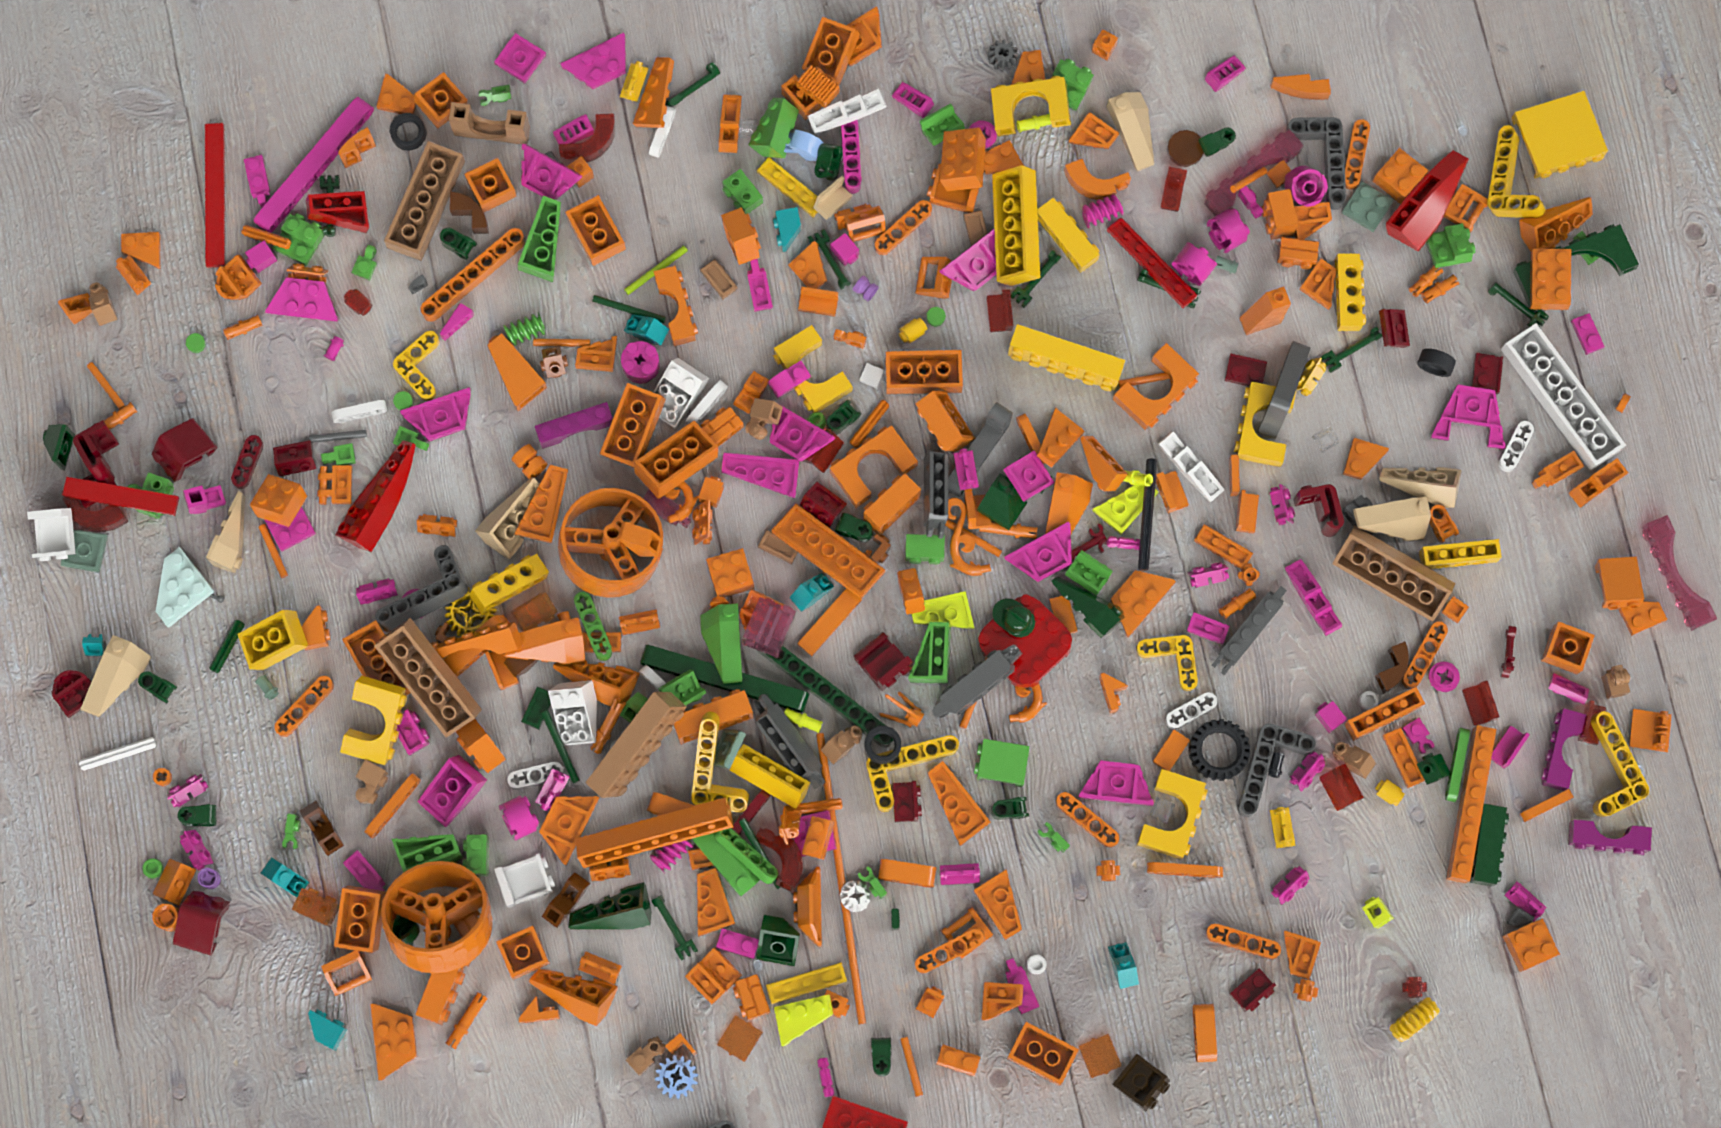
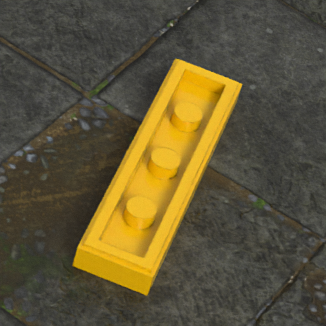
M768 157L757 169V173L814 218L818 214L813 208L818 196Z
M842 962L767 984L766 988L771 1004H775L845 983L847 979Z

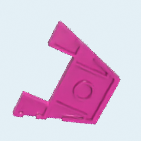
M1456 385L1431 438L1448 441L1451 422L1489 428L1487 447L1504 450L1506 445L1503 439V429L1500 423L1495 390Z

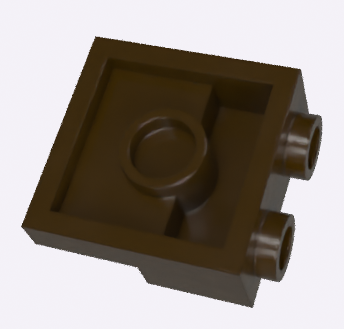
M1136 1054L1112 1085L1146 1112L1148 1108L1152 1110L1158 1102L1156 1098L1160 1093L1165 1094L1168 1091L1170 1080L1164 1073Z

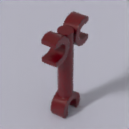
M1100 523L1097 524L1098 533H1094L1091 528L1088 530L1089 535L1093 539L1071 550L1072 562L1081 550L1085 552L1099 544V552L1104 553L1102 545L1107 544V538L1103 533V526Z
M1508 626V629H1506L1505 661L1501 665L1503 670L1500 675L1503 678H1509L1511 671H1514L1515 668L1513 666L1515 657H1513V647L1517 630L1515 626Z

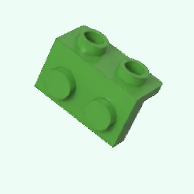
M948 104L920 120L922 132L933 146L943 141L945 131L965 129L964 123L956 115L952 104Z
M1081 550L1065 575L1097 596L1113 571Z
M693 670L686 671L658 688L660 692L673 693L685 705L700 700L707 693L704 688L700 687Z

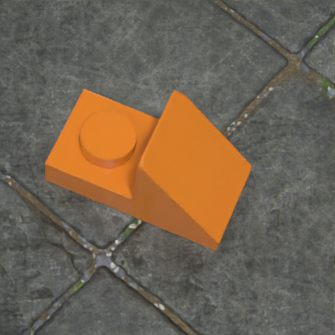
M1101 673L1099 680L1109 713L1111 714L1117 712L1118 706L1121 705L1118 694L1115 695L1114 693L1127 689L1128 685L1106 673Z
M536 996L519 1017V1023L560 1019V1011L555 1010L554 1007H545L540 1012L539 1000Z

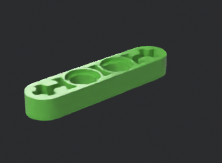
M579 592L574 597L576 610L596 658L606 661L612 656L610 642L591 596L586 592ZM581 598L586 600L587 609L585 610L582 603H580ZM587 614H593L595 619L592 622H587L584 620V617ZM595 630L602 633L598 639L591 637V633ZM600 643H602L603 648L606 650L604 655L600 652Z
M1460 727L1457 732L1450 767L1451 775L1448 778L1445 794L1446 801L1456 802L1470 736L1469 729Z
M733 829L721 830L714 834L717 842L766 884L774 882L778 876L777 869ZM735 845L741 847L743 851L737 849ZM750 858L754 859L757 864L753 863Z

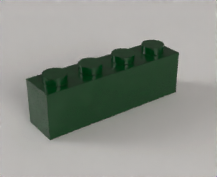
M1483 804L1470 883L1493 887L1501 881L1502 871L1499 870V867L1504 859L1502 844H1505L1507 833L1504 832L1505 825L1508 824L1509 813H1506L1507 807Z

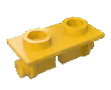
M636 61L635 64H630L620 94L621 98L638 102L649 69L643 67L642 62Z
M1312 358L1306 363V369L1301 374L1296 389L1302 390V395L1308 396V394H1311L1317 385L1313 377L1316 380H1320L1326 371V364L1321 362L1322 358Z
M1289 807L1269 810L1276 849L1296 846Z

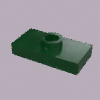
M537 686L521 720L522 723L540 730L544 721L541 712L549 710L551 706L547 690Z

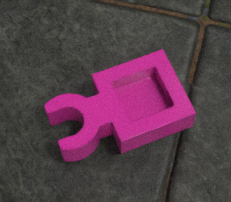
M1247 186L1241 188L1238 192V197L1248 210L1250 209L1255 219L1262 216L1261 213L1264 211L1256 203L1254 191L1248 189Z
M1420 718L1402 728L1412 745L1416 742L1419 744L1418 749L1421 754L1426 753L1423 747L1424 744L1429 745L1431 749L1435 747L1434 743L1426 738L1430 733Z

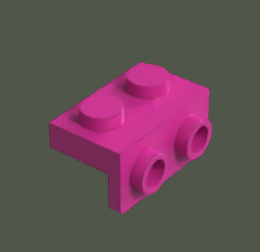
M407 709L404 711L402 721L397 726L396 731H399L398 737L407 754L411 756L430 744L428 741L430 736L426 729L421 728L419 725L420 718L417 713Z

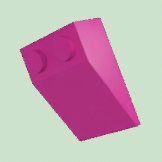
M457 755L447 760L417 802L444 827H447L478 794L487 779L461 755Z

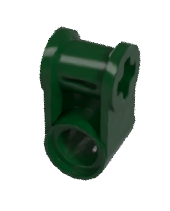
M1226 127L1203 136L1198 142L1205 156L1209 157L1234 142L1236 133L1232 128Z
M822 143L819 146L816 166L814 168V173L818 178H826L833 181L838 177L843 154L841 146Z
M444 228L440 233L441 243L446 249L452 251L460 258L468 260L470 251L477 245L473 239L452 228ZM448 235L454 237L452 241H445L444 238Z
M850 400L845 401L828 417L826 424L828 433L831 435L840 434L849 425L858 420L862 413L855 410ZM837 421L840 426L832 427L830 423Z
M847 513L841 514L835 528V532L860 542L870 541L873 535L870 523ZM867 529V532L861 535V531Z
M149 671L141 673L138 677V683L144 690L166 704L169 702L168 698L173 690L178 688ZM147 677H152V684L145 686L144 680Z
M1016 797L995 802L991 808L992 817L996 820L1029 817L1025 802L1027 797ZM995 807H1004L1005 814H997Z
M204 804L182 807L177 814L178 820L186 827L216 826V805ZM187 813H190L192 817H189L186 821L183 817L187 816Z
M871 1038L873 1070L876 1075L884 1077L891 1070V1038ZM880 1062H884V1065L888 1066L884 1068L883 1072L876 1068V1066L880 1065Z

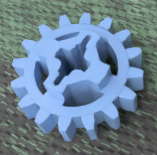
M674 1055L672 1061L667 1057L666 1064L660 1063L662 1069L656 1070L660 1074L659 1077L655 1078V1081H660L657 1088L663 1087L662 1094L665 1095L669 1092V1098H672L674 1094L677 1099H680V1094L687 1097L688 1090L694 1091L691 1087L692 1084H698L694 1081L698 1074L693 1073L696 1066L690 1067L691 1060L684 1062V1056L677 1060L676 1055ZM677 1064L675 1069L671 1071L666 1070L670 1065ZM684 1066L689 1070L690 1077L684 1075ZM679 1070V1075L682 1079L677 1080L674 1086V1079L671 1076L672 1074L676 1075ZM663 1077L669 1079L670 1088L665 1085ZM681 1084H688L684 1089L677 1091L678 1086Z

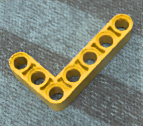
M1505 125L1498 133L1487 202L1488 207L1496 217H1541L1545 212V206L1538 196L1511 195L1519 136L1512 126ZM1504 186L1502 190L1497 191L1499 187ZM1501 203L1500 207L1495 208L1497 204ZM1516 204H1520L1517 208L1513 209ZM1538 204L1536 208L1531 209L1533 205Z
M1603 711L1592 716L1591 725L1623 787L1594 802L1593 812L1599 817L1613 815L1646 798L1650 790L1613 716L1609 712ZM1600 716L1605 718L1604 726L1599 723ZM1609 733L1614 736L1613 743L1608 741ZM1618 751L1623 753L1621 761L1617 758ZM1627 768L1632 771L1631 778L1626 776ZM1636 786L1641 788L1639 796L1635 793ZM1619 794L1623 795L1624 797L1623 804H1620L1618 802ZM1602 803L1607 805L1605 813L1601 810Z
M707 712L702 717L699 729L691 801L694 805L714 801L718 799L716 796H723L726 798L731 812H743L746 810L749 801V794L746 790L712 784L720 719L715 712ZM711 721L714 723V725L709 726L705 722ZM704 739H708V740H710L712 743L707 744V743H705L703 740H704ZM706 757L710 761L705 762L701 758ZM699 775H705L707 779H701ZM697 793H703L705 796L700 797ZM740 798L744 802L739 803L735 799Z
M948 735L902 747L898 755L899 762L897 764H880V767L875 770L869 766L872 760L868 758L866 769L878 810L888 812L893 808L894 804L887 772L951 756L958 750V739L955 736ZM952 741L955 744V748L949 750L945 747V743ZM934 746L937 752L930 755L926 752V748ZM893 750L879 753L877 755L886 756L889 755ZM915 751L918 757L911 760L908 758L907 753ZM882 779L885 781V786L877 788L874 782ZM882 798H888L890 805L883 807L879 801Z

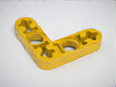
M434 331L423 333L393 361L395 371L424 401L434 399L436 390L416 365L439 345V337ZM427 337L433 338L434 343H427ZM421 342L427 348L426 350H424L423 346L420 345ZM414 348L421 349V355L413 357L411 351ZM400 361L402 363L405 362L406 368L409 370L407 373L402 367L398 368ZM418 374L420 379L418 382L412 383L409 381L410 376ZM422 383L427 390L430 389V395H423L424 391L420 387Z
M1179 635L1141 640L1138 643L1136 651L1142 658L1176 655L1180 687L1184 691L1195 689L1198 679L1193 643L1190 637ZM1181 640L1188 643L1185 651L1186 653L1190 652V654L1179 655V653H1183V647L1178 645L1181 643ZM1163 641L1167 642L1170 646V649L1166 652L1161 651L1159 648V644ZM1153 642H1156L1155 649L1157 653H1154V649H1149L1147 653H1144V650H1140L1143 644H1146L1147 647H1153ZM1184 658L1189 659L1191 667L1183 668L1181 660ZM1193 671V673L1189 674V679L1194 683H1192L1191 686L1188 687L1187 684H1184V681H1186L1187 678L1186 674L1182 675V672L1187 673Z

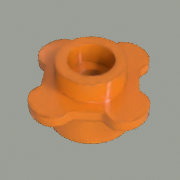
M1247 563L1244 565V569L1238 572L1237 576L1245 582L1246 586H1252L1253 582L1259 578L1260 573L1255 568H1252V564Z
M714 597L710 602V609L717 605L729 604V602L724 597Z

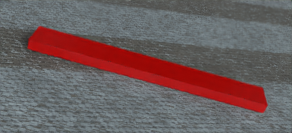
M224 123L205 124L206 268L225 266Z

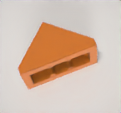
M88 293L57 302L74 325L93 313Z

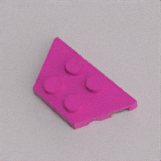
M624 32L561 63L562 69L573 74L578 80L585 82L591 89H595L626 74V39Z
M522 144L524 161L521 164L523 171L521 185L536 194L557 200L582 178V175L533 147Z
M995 229L988 232L939 272L973 292L983 286L996 275Z
M286 277L265 310V313L339 321L332 299L328 294L326 283L321 281Z
M470 387L401 410L400 413L429 442L466 429L471 397Z
M783 407L778 425L772 424L773 431L770 435L769 443L802 462L832 442L835 437Z
M1067 522L1008 554L1004 557L1005 560L1037 582L1042 581L1072 564L1071 524Z
M1100 761L1078 798L1154 806V801L1149 793L1140 765Z

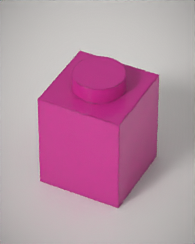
M846 233L831 243L830 250L844 267L858 260L859 249Z
M265 241L245 252L248 257L246 259L247 264L251 269L255 268L258 273L277 262L276 257Z
M1334 701L1329 704L1327 702L1321 704L1317 708L1318 712L1315 714L1328 733H1331L1347 720Z

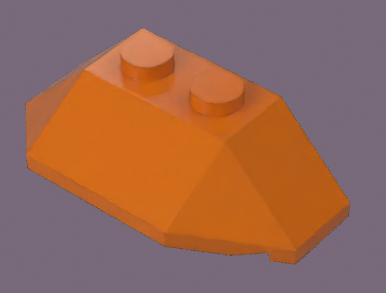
M816 867L797 886V892H793L794 904L797 903L798 911H794V923H798V929L817 947H822L821 867Z

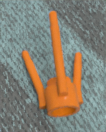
M898 692V695L911 707L910 709L890 695L885 694L887 699L907 712L905 718L908 720L885 713H879V715L905 724L910 728L912 725L917 727L925 715L921 712V709L916 707L901 692Z

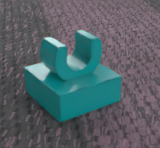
M92 634L83 637L82 646L85 656H103L105 645L102 634H99V637H92Z

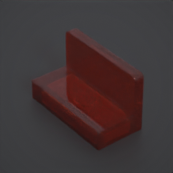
M1010 289L1002 290L1000 295H988L986 299L990 332L1012 331L1013 316Z
M823 428L822 430L833 435L835 439L803 460V462L812 464L820 472L825 473L844 442L834 432Z
M1488 680L1462 690L1474 726L1495 721L1500 717Z
M1590 700L1585 704L1583 714H1586L1583 731L1578 736V741L1598 745L1599 739L1591 725V718L1596 713L1606 711V707L1595 705V701ZM1603 716L1599 717V723L1601 725H1603Z
M1346 764L1338 766L1319 777L1336 811L1364 798Z

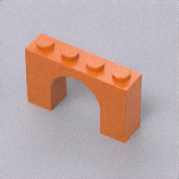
M1167 343L1153 355L1151 361L1170 376L1171 390L1169 394L1157 400L1148 399L1126 382L1114 394L1112 399L1144 430L1149 426L1153 428L1159 421L1158 417L1162 413L1166 415L1172 409L1171 404L1175 400L1179 402L1185 396L1184 391L1188 387L1192 389L1198 383L1199 373Z
M892 425L888 428L886 426L877 432V436L865 439L861 443L862 446L858 449L852 448L846 453V457L841 460L838 458L830 464L829 473L855 508L871 499L872 494L857 472V467L864 457L871 454L884 455L893 463L901 476L918 466V460Z

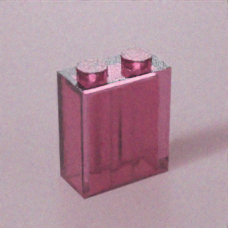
M760 597L743 635L742 644L778 658L795 619L796 611L790 606H782L769 598L763 599Z

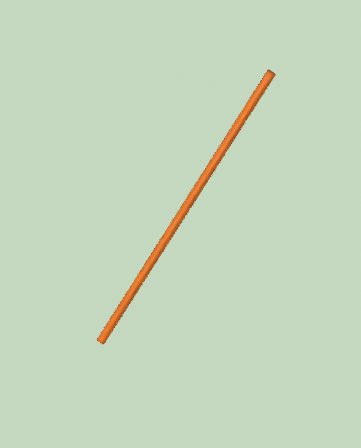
M818 733L816 737L820 763L822 764V777L825 780L823 784L825 799L829 800L833 799L828 759L821 751L825 745L824 733ZM830 810V818L834 822L833 832L837 849L833 850L840 895L841 889L846 882L835 810ZM841 902L858 1025L866 1024L850 911Z

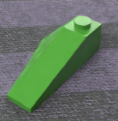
M738 603L717 605L700 615L701 635L706 642L722 682H742Z
M716 832L692 838L694 843L738 896L744 895L760 881L756 875L717 842L714 837ZM735 845L737 849L743 851L741 847ZM750 858L753 863L757 864L754 859Z

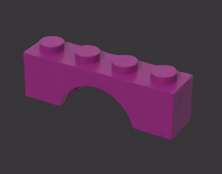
M604 402L535 425L541 447L544 449L559 444L565 438L576 433L588 430L598 431L610 427L613 418L608 403Z
M1565 708L1555 714L1553 722L1556 724L1555 731L1551 732L1549 742L1552 744L1550 750L1548 749L1545 755V761H1547L1546 768H1543L1541 773L1543 786L1561 791L1569 789L1573 769L1565 763L1562 756V747L1567 738L1578 736L1582 733L1586 714Z
M1574 819L1569 822L1568 845H1573L1574 849L1585 850L1586 847H1592L1594 851L1599 852L1612 849L1613 853L1619 854L1631 851L1633 855L1643 856L1651 851L1652 827L1632 825L1627 828L1621 838L1610 839L1603 836L1597 830L1594 821Z

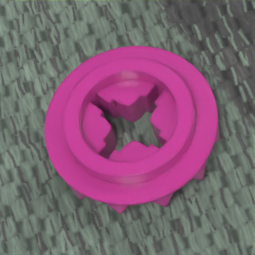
M983 120L974 122L969 129L979 127L982 132L985 129V136L987 137L985 149L991 147L997 138L995 127L990 122Z
M1439 662L1430 669L1428 679L1431 686L1437 691L1446 693L1457 687L1460 674L1453 664ZM1447 670L1446 677L1449 679V681L1445 680L1444 682L1440 683L1441 677L1439 676V674L1442 675Z

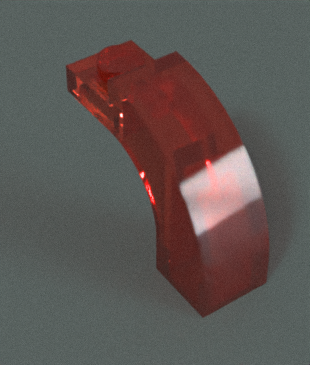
M614 113L595 114L596 128L591 138L582 143L559 144L560 157L574 159L575 157L579 158L582 156L586 163L602 156L614 140L616 128Z
M62 498L66 506L72 510V520L84 529L94 532H108L128 523L119 506L109 505L99 511H89L81 506L78 499Z
M759 828L756 834L759 843L774 850L782 862V871L775 885L793 893L803 869V860L799 847L792 838H789L788 844H786L784 837L781 838L780 834L776 836L773 831L767 828Z

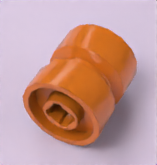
M531 444L523 446L511 459L518 468H523L522 473L528 479L531 477L536 478L548 465L541 456H537V451Z
M161 904L154 909L152 920L162 930L168 932L175 931L179 909L171 904Z

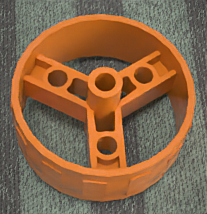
M618 488L594 490L580 497L565 514L558 537L560 563L565 574L583 591L606 598L621 597L640 589L654 574L661 558L663 540L658 556L654 557L652 562L642 572H639L628 549L617 539L624 522L622 519H629L631 521L629 523L635 525L642 519L650 530L663 539V529L656 511L639 495ZM600 506L621 508L612 523L607 525L604 530L569 527L574 519L589 509ZM578 539H584L586 542L581 543ZM601 540V544L591 543L590 541ZM618 551H620L621 557L616 559ZM569 552L599 554L601 559L609 563L617 580L600 579L586 573L573 561ZM625 565L628 569H622L620 566Z
M427 862L405 871L388 888L382 902V924L393 953L409 968L420 972L432 974L446 973L467 965L480 955L491 936L493 925L491 906L482 882L472 871L453 862ZM448 886L459 888L444 898L437 893H430L425 897L418 895L424 890L435 887ZM482 907L480 917L472 930L460 940L448 945V938L452 932L450 925ZM397 915L425 926V948L406 944L394 935L392 929Z

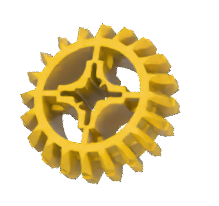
M468 587V592L465 596L449 603L452 606H445V609L449 611V613L445 614V618L449 619L446 623L452 625L450 628L452 632L457 630V636H460L463 632L472 631L474 633L486 621L495 616L492 614L497 612L496 608H492L486 613L481 614L469 596L471 592L470 587ZM471 599L466 606H459L465 600ZM473 609L475 614L469 617L467 612ZM456 613L465 617V627L457 622ZM484 619L479 625L471 627L475 620Z
M1426 997L1394 1021L1389 1030L1395 1039L1397 1038L1399 1042H1403L1432 1021L1439 1014L1440 1009L1434 1000L1432 1001L1430 997Z

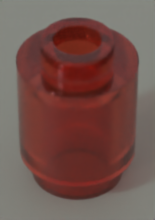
M350 289L344 295V303L358 315L365 316L373 306L370 300L358 289Z

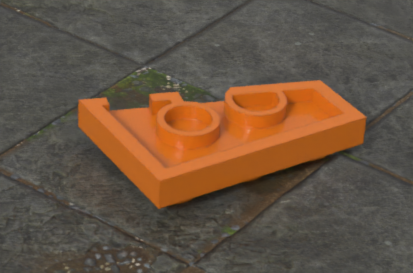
M1055 408L1037 457L1052 468L1085 431Z
M716 868L697 874L698 937L734 925L735 922Z
M1007 869L973 890L1004 940L1022 930Z

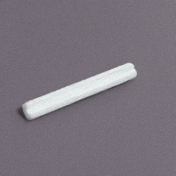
M153 737L146 738L81 759L79 764L82 770H87L155 748L156 742Z

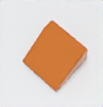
M1282 160L1266 174L1276 188L1285 184V176L1291 169Z

